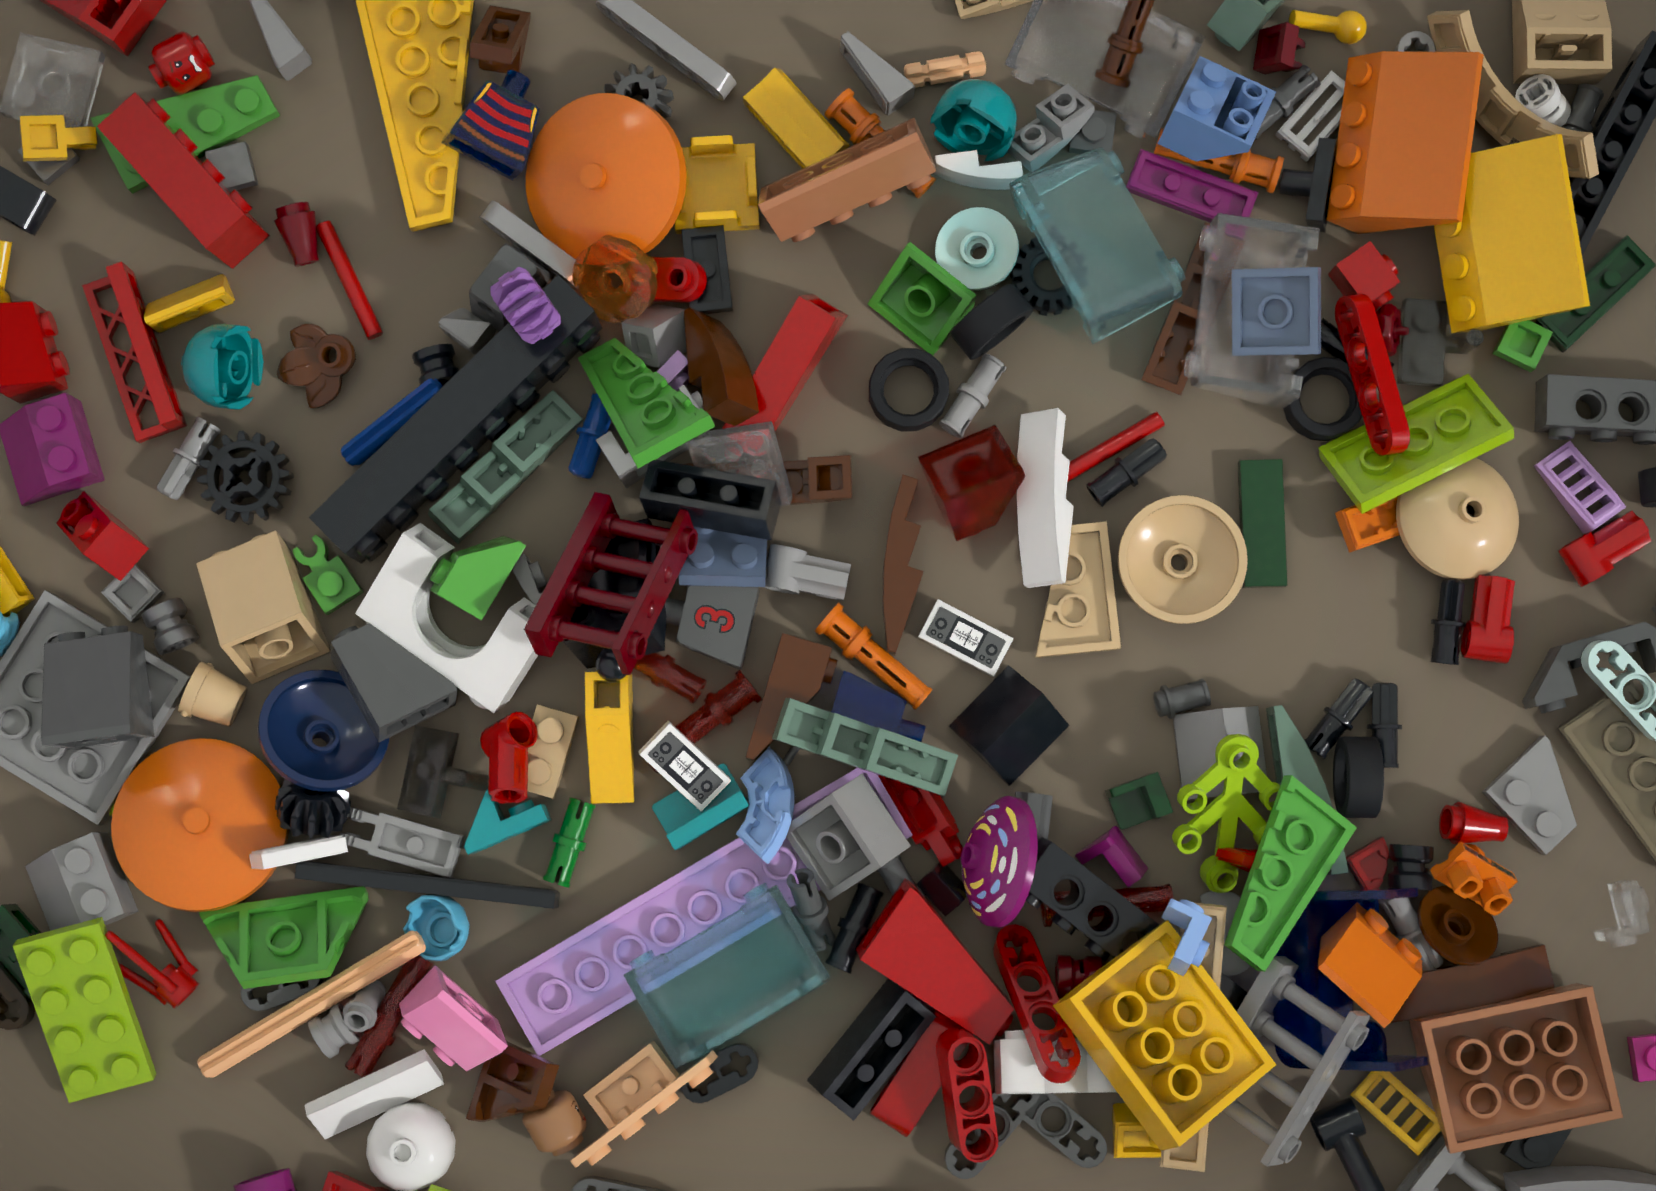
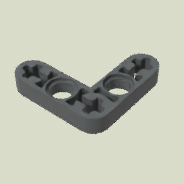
M995 1088L992 1090L993 1102L998 1096H1001L1002 1100L1006 1103L1012 1095L995 1094ZM1054 1093L1030 1094L1027 1100L1021 1097L1017 1098L1010 1106L1013 1110L1018 1111L1014 1118H1011L1003 1107L993 1103L994 1112L999 1113L1004 1119V1128L998 1134V1148L996 1152L1021 1121L1024 1120L1070 1160L1081 1167L1092 1168L1098 1166L1107 1154V1144L1101 1133ZM1051 1106L1061 1108L1065 1114V1123L1059 1130L1055 1131L1045 1129L1041 1123L1043 1111ZM1074 1121H1078L1081 1126L1074 1130L1079 1136L1085 1140L1090 1139L1092 1136L1096 1138L1093 1145L1097 1152L1093 1157L1087 1153L1082 1157L1077 1156L1080 1148L1069 1137L1065 1145L1059 1142L1061 1138L1070 1132ZM973 1130L975 1135L979 1139L981 1136V1130ZM966 1137L965 1145H971L973 1140ZM950 1142L945 1150L944 1159L947 1169L959 1179L975 1177L990 1161L989 1159L984 1162H975L971 1168L964 1164L959 1169L954 1166L957 1162V1158L953 1154L956 1147Z

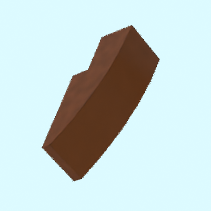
M691 307L685 309L684 321L689 383L702 388L703 409L710 416L737 426L759 413L756 388L745 355L732 333L721 321Z

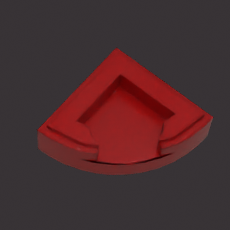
M1379 837L1346 857L1347 866L1365 896H1370L1381 886L1387 871L1389 851L1383 837Z

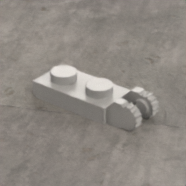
M350 807V813L347 817H350L351 820L361 823L367 822L376 826L372 840L361 838L360 835L354 833L340 832V835L346 837L347 845L366 850L368 855L453 878L465 836L386 813H379L378 815Z

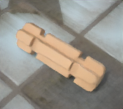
M980 51L965 53L964 58L954 55L926 60L925 65L915 62L904 66V76L912 82L915 88L925 86V82H930L931 85L962 80L964 75H969V78L986 74L985 58Z

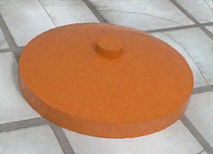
M613 93L587 95L559 109L545 123L537 135L531 148L526 168L527 201L532 217L543 236L574 259L598 265L626 263L645 255L657 246L669 233L680 213L687 183L683 150L679 139L669 123L647 104L628 96Z
M199 738L179 741L165 746L144 759L130 773L118 793L111 821V836L117 860L128 879L140 891L167 907L188 912H207L235 905L262 887L277 868L251 869L249 854H252L251 851L287 844L289 829L280 827V820L277 817V810H275L276 796H278V789L281 786L270 769L259 758L233 743L217 739Z

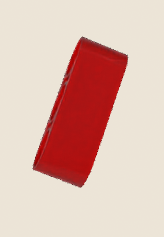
M936 1009L933 1014L937 1017L900 1062L870 1110L871 1115L904 1137H907L914 1129L941 1087L936 1052L937 1041L940 1035L952 1027L965 1029ZM968 1043L959 1044L955 1048L953 1053L954 1060L959 1059Z
M952 1027L940 1035L936 1047L948 1136L951 1143L968 1160L984 1162L989 1160L998 1148V1133L987 1055L984 1045L965 1029ZM968 1043L969 1051L963 1059L954 1060L953 1053L955 1048L959 1044ZM968 1086H975L973 1097L968 1102L960 1103L959 1096L961 1092ZM975 1129H981L979 1140L973 1145L966 1146L967 1135Z

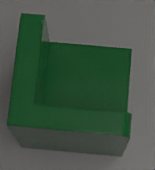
M1158 772L1150 773L1105 790L1117 825L1122 830L1173 813Z

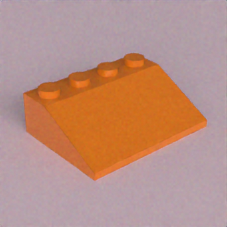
M1381 51L1348 58L1326 221L1357 234L1462 222L1483 54L1479 52Z

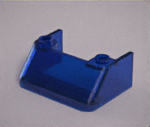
M1418 888L1317 890L1275 956H1285L1299 965L1293 975L1296 979L1295 984L1346 1018L1348 1013L1353 1011V1000L1318 969L1321 936L1357 902L1366 911L1371 908L1379 913L1378 899L1417 897ZM1286 998L1279 1000L1273 1009V1021L1321 1055L1325 1054L1337 1033ZM1369 1020L1366 1024V1027L1369 1028L1366 1039L1357 1050L1353 1051L1351 1049L1339 1070L1397 1072L1428 1065V1056L1387 1055V1041L1383 1029L1376 1022ZM1275 1044L1276 1054L1283 1064L1290 1068L1310 1069Z

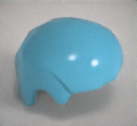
M429 894L422 895L407 905L406 910L409 911V918L403 931L405 934L409 931H417L422 936L426 950L420 954L421 957L425 960L446 961L462 950L467 942L470 925L464 907L449 896Z

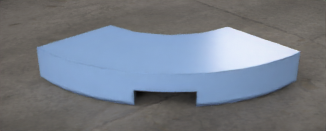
M770 747L763 752L740 778L748 790L750 806L748 807L745 821L736 833L767 864L776 855L787 836L793 817L795 796L792 778L786 764Z

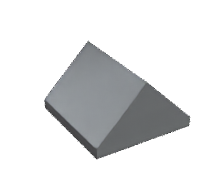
M1258 706L1221 708L1177 714L1173 718L1181 788L1184 785L1192 784L1216 763L1215 750L1217 744L1225 736L1231 734L1246 735L1256 743L1259 750V758L1256 764L1267 776ZM1244 752L1238 753L1234 757L1233 762L1240 759ZM1244 777L1242 794L1259 792ZM1224 780L1206 794L1207 798L1217 797L1223 792ZM1192 794L1187 800L1197 799L1198 794Z

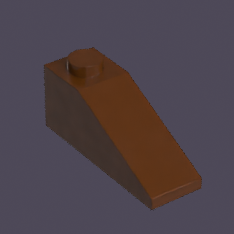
M782 633L746 754L747 759L756 761L774 741L772 736L785 698L809 704L820 692L823 682L831 684L838 661L837 659L830 658L832 647Z

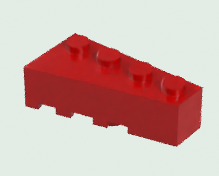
M134 92L97 127L200 243L233 269L270 235L251 216L249 211L253 208L236 189L230 193L221 183L225 176L208 158L202 162L193 153L198 146L181 128L174 132L166 122L171 116L154 98L147 103Z

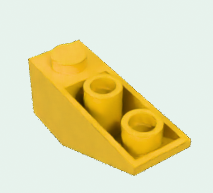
M585 672V719L591 804L635 803L632 674L626 675L619 681L610 682L600 677L597 672Z

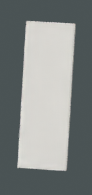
M424 1049L305 1104L306 1115L323 1138L327 1139L386 1112L390 1108L399 1106L444 1085L442 1074Z

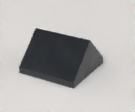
M1008 665L949 727L1010 786L1069 727V724L1039 689Z

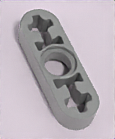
M492 200L480 215L481 221L490 229L544 266L555 277L559 275L571 288L577 290L588 276L589 271L576 259L499 203Z

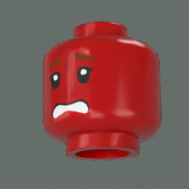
M181 31L153 47L151 53L155 63L148 66L161 89L169 86L173 92L182 95L207 82L212 75L210 67L215 65V62L199 35L192 37L189 33Z

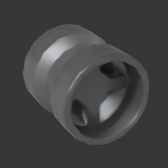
M174 598L147 609L141 615L146 627L156 630L153 643L160 655L184 648L199 638L194 625L189 624L186 619H182L187 611L182 598Z

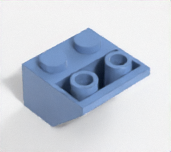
M1199 56L1157 144L1195 162L1249 152L1276 91Z

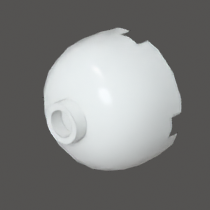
M406 1102L390 1108L375 1121L367 1138L366 1156L370 1170L381 1183L394 1190L418 1191L430 1187L431 1184H434L447 1172L454 1159L456 1140L444 1115L426 1103Z

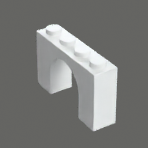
M419 523L402 533L355 614L366 621V624L370 623L452 681L456 687L469 695L470 700L476 706L495 713L510 701L538 657L524 630L536 605L524 597L511 606L486 645L476 647L465 646L449 639L438 628L432 617L430 589L434 582L430 581V577L442 558L448 560L455 547L422 523Z

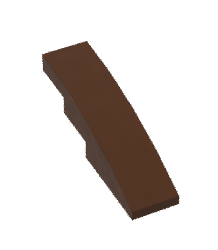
M1204 222L1141 380L1178 395L1182 394L1245 237Z
M902 474L890 518L883 565L882 610L886 649L889 654L894 656L924 572L908 566L921 525L906 520L919 480Z

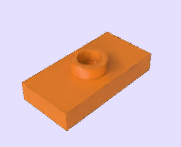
M1398 496L1363 514L1356 505L1335 512L1349 553L1400 536L1396 521Z

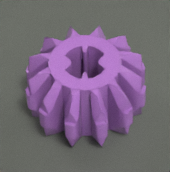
M517 267L512 272L508 271L498 278L499 281L490 287V293L494 302L525 342L534 344L541 338L545 339L553 333V329L561 324V316L526 269Z

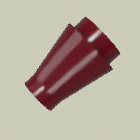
M309 202L293 203L275 209L278 219H275L274 223L293 259L294 266L299 267L318 262L315 211L310 210Z

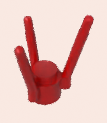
M161 919L155 921V926L179 964L178 968L170 963L162 971H159L114 932L107 931L105 937L154 980L150 982L126 966L118 963L123 977L154 995L163 1005L169 1003L174 1009L177 1008L198 987L199 983L192 977L198 969L187 960L173 935Z

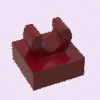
M1284 22L1260 29L1253 70L1265 75L1281 70L1284 72L1298 70L1302 63L1294 60L1295 52L1305 48L1306 44L1304 40L1298 37L1299 27L1289 22Z

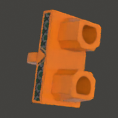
M1458 843L1449 852L1446 861L1435 864L1430 869L1434 879L1452 888L1454 893L1462 898H1469L1481 905L1486 912L1493 916L1500 914L1513 901L1509 889L1518 882L1514 873L1487 858L1483 850L1476 845Z

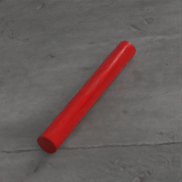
M327 220L319 223L316 226V230L367 339L372 340L381 336L383 331L332 222Z
M1154 412L1071 460L1068 482L1164 427V421L1159 413Z

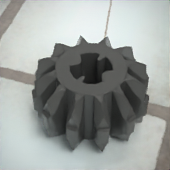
M631 63L629 65L630 75L625 77L622 72L616 70L613 75L617 84L609 83L604 86L605 93L620 94L633 98L635 95H642L643 103L652 107L662 117L666 118L672 115V109L667 103L674 100L673 91L664 89L667 85V78L664 75L654 78V70L650 65L644 68L642 74H638L636 65Z

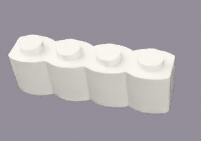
M1023 1030L1005 1031V1039L993 1041L995 1094L1112 1093L1117 1091L1077 1038L1075 1040L1080 1050V1064L1074 1077L1065 1083H1053L1041 1075ZM1056 1040L1052 1042L1054 1053L1050 1061H1058L1061 1067H1065L1068 1060H1061L1057 1056L1055 1051Z

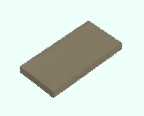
M1629 680L1624 685L1623 696L1628 703L1635 704L1642 699L1643 694L1633 680ZM1604 695L1557 728L1656 863V741L1648 739L1607 695ZM1651 707L1639 712L1640 716L1643 712H1647L1656 718V712Z

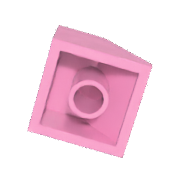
M436 965L399 1003L402 1017H404L401 1020L402 1025L418 1039H421L423 1035L436 1045L433 1048L436 1055L451 1067L457 1063L467 1072L502 1053L508 1047L498 1019Z

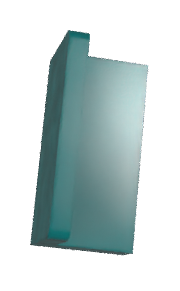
M722 763L718 767L730 777L731 782L702 812L678 790L653 804L652 809L666 831V837L674 850H679L750 806L726 764Z

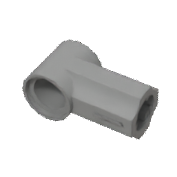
M771 544L766 564V584L763 588L796 595L803 592L844 601L851 564L810 556L808 552L801 549Z

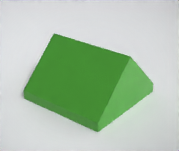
M909 242L868 302V305L926 352L934 355L950 337L951 331L957 323L973 309L976 294Z

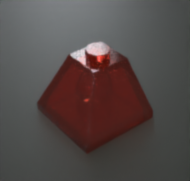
M996 425L918 457L941 514L956 541L976 535L985 529L995 526L1025 478L1023 468Z

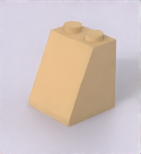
M276 530L268 534L258 535L244 544L227 551L217 552L210 558L196 563L220 647L251 684L330 652L329 644L292 552Z

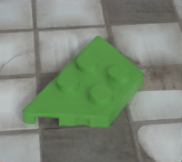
M360 886L239 903L215 911L199 912V915L243 989L331 977L369 898L366 887Z

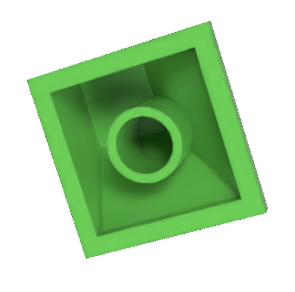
M500 536L454 552L448 560L442 558L435 567L430 577V581L434 582L430 591L482 621L526 545L518 540Z

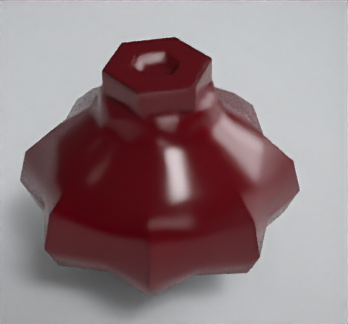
M1385 304L1378 309L1376 314L1388 356L1391 357L1396 354L1397 347L1400 344V335L1408 336L1409 327H1402L1400 309L1392 304Z

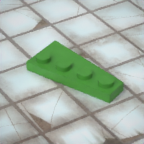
M258 75L157 101L171 116L166 122L174 132L181 128L198 146L193 152L198 158L205 156L206 151L220 148L280 116ZM111 113L91 117L90 119L94 127H96L127 189L133 194L147 187L149 184L97 127Z
M616 338L578 357L637 468L660 458L662 455L715 427L710 414L702 408L698 409L695 407L689 397L680 390L676 391L668 385L663 376L657 371L652 372L647 368L641 358Z
M1284 775L1224 943L1228 949L1256 971H1266L1357 828L1292 775Z

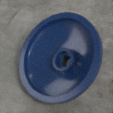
M310 670L285 679L266 698L258 721L259 743L264 756L273 769L293 784L315 791H338L361 783L378 768L389 744V738L378 742L340 673L337 671ZM321 738L327 745L319 747L314 744L313 739Z

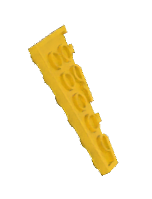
M355 0L409 228L414 232L451 223L454 216L460 142L451 135L450 131L453 127L459 130L460 133L462 131V128L457 126L456 123L459 119L463 118L474 0Z

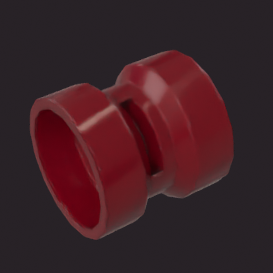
M1056 955L1055 991L1058 998H1063L1086 978L1102 967L1101 958L1098 956H1086L1083 960H1074L1070 955Z

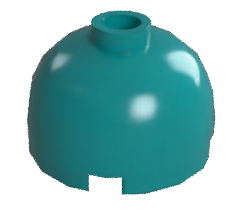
M966 79L955 83L945 91L933 111L930 123H934L936 127L934 132L935 138L947 150L953 153L977 150V154L986 155L984 161H994L1003 157L1011 146L1017 126V114L1010 96L999 86L986 80Z
M212 324L195 333L187 344L181 360L184 380L190 392L205 404L218 408L242 409L250 404L254 398L247 395L251 391L252 382L254 385L260 386L264 360L261 344L257 338L250 337L247 331H251L248 326Z

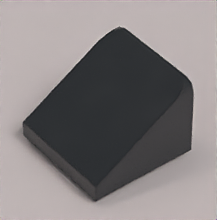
M940 862L916 884L944 916H947L967 897L963 882L947 865L942 867Z

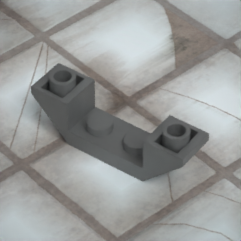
M1641 622L1550 648L1522 700L1524 708L1539 706L1540 712L1543 714L1567 707L1564 699L1578 695L1568 661L1571 669L1582 667V652L1593 641L1616 642L1627 653L1639 649L1646 673L1656 672V627L1647 622Z

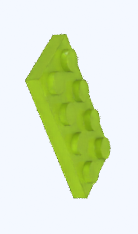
M1466 374L1403 405L1410 431V443L1404 452L1383 456L1378 455L1370 444L1365 425L1318 447L1322 462L1363 514L1514 439V427L1473 378Z
M102 917L17 939L13 945L69 1103L153 1081L156 1076V1070L111 942L105 937L107 929Z

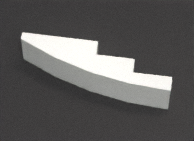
M1059 408L1021 414L1017 453V514L1023 584L1027 588L1063 584L1066 582L1074 506L1066 499L1070 460L1062 454L1066 415Z

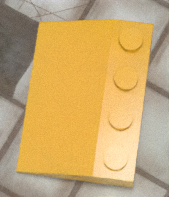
M1562 134L1471 153L1462 222L1434 225L1451 333L1483 331L1590 306Z
M1168 920L1086 978L1053 1005L1160 1150L1177 1148L1183 1145L1276 1066V1063L1201 964L1199 967L1191 964L1184 976L1167 969L1181 940V937Z

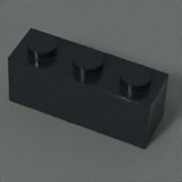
M662 460L649 462L639 496L647 518L673 523L679 510L684 509L688 510L694 527L771 541L782 502L777 483L774 480Z
M888 978L807 1081L822 1096L854 1121L937 1016Z

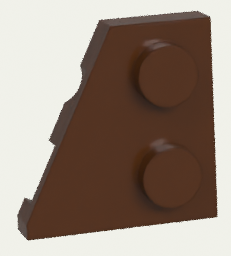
M506 1041L508 1047L502 1053L483 1063L466 1119L486 1122L546 1108L560 1065Z

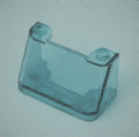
M1102 147L1027 173L1009 183L1015 208L1022 220H1027L1029 229L1036 235L1067 290L1074 309L1078 311L1084 322L1082 327L1092 345L1182 296L1180 282L1186 280L1184 272L1175 257L1167 259L1120 177L1124 173V169L1118 156L1113 150L1106 153Z
M763 883L743 895L747 903L742 905L740 910L669 952L655 956L654 952L650 950L629 963L633 970L623 976L675 1068L685 1067L832 979L828 969L777 885L769 889L767 884Z

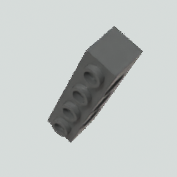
M1547 374L1536 382L1534 432H1547L1548 438L1553 440H1571L1575 438V434L1591 435L1590 440L1593 442L1617 441V436L1633 437L1634 444H1656V380ZM1577 400L1588 404L1591 410L1590 419H1584L1578 415L1576 411ZM1620 403H1625L1632 409L1633 419L1631 422L1624 420L1620 416L1618 411Z

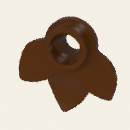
M314 324L300 325L290 331V338L295 349L288 352L281 359L277 370V377L286 384L305 386L309 407L312 409L320 408L334 400L340 393L342 376L353 367L356 353L352 343L346 337L336 334L328 335L320 326ZM332 348H335L337 358L331 363L329 361V353Z

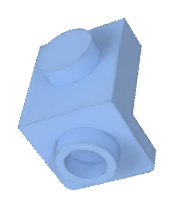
M1170 899L1162 918L1185 931L1167 969L1184 976L1191 964L1197 967L1200 966L1210 943L1203 940V937L1212 917L1205 915L1204 910L1194 902L1184 899L1180 901Z

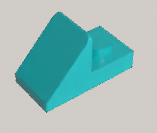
M487 789L464 845L467 855L478 853L552 821L546 804L534 806L532 800L523 802L508 809L511 817L505 819L499 803L491 800L489 789Z

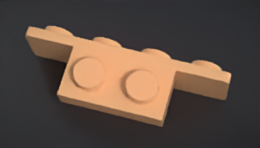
M653 1040L589 1089L583 1096L609 1130L570 1160L573 1166L576 1168L585 1160L593 1166L612 1151L608 1143L620 1134L624 1140H627L646 1125L642 1120L645 1114L654 1108L659 1115L679 1099L675 1093L679 1088L688 1082L693 1089L713 1073L709 1065L718 1058L716 1053L712 1050L680 1075Z

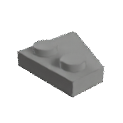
M1545 735L1540 736L1482 791L1541 855H1547L1577 826L1551 742Z

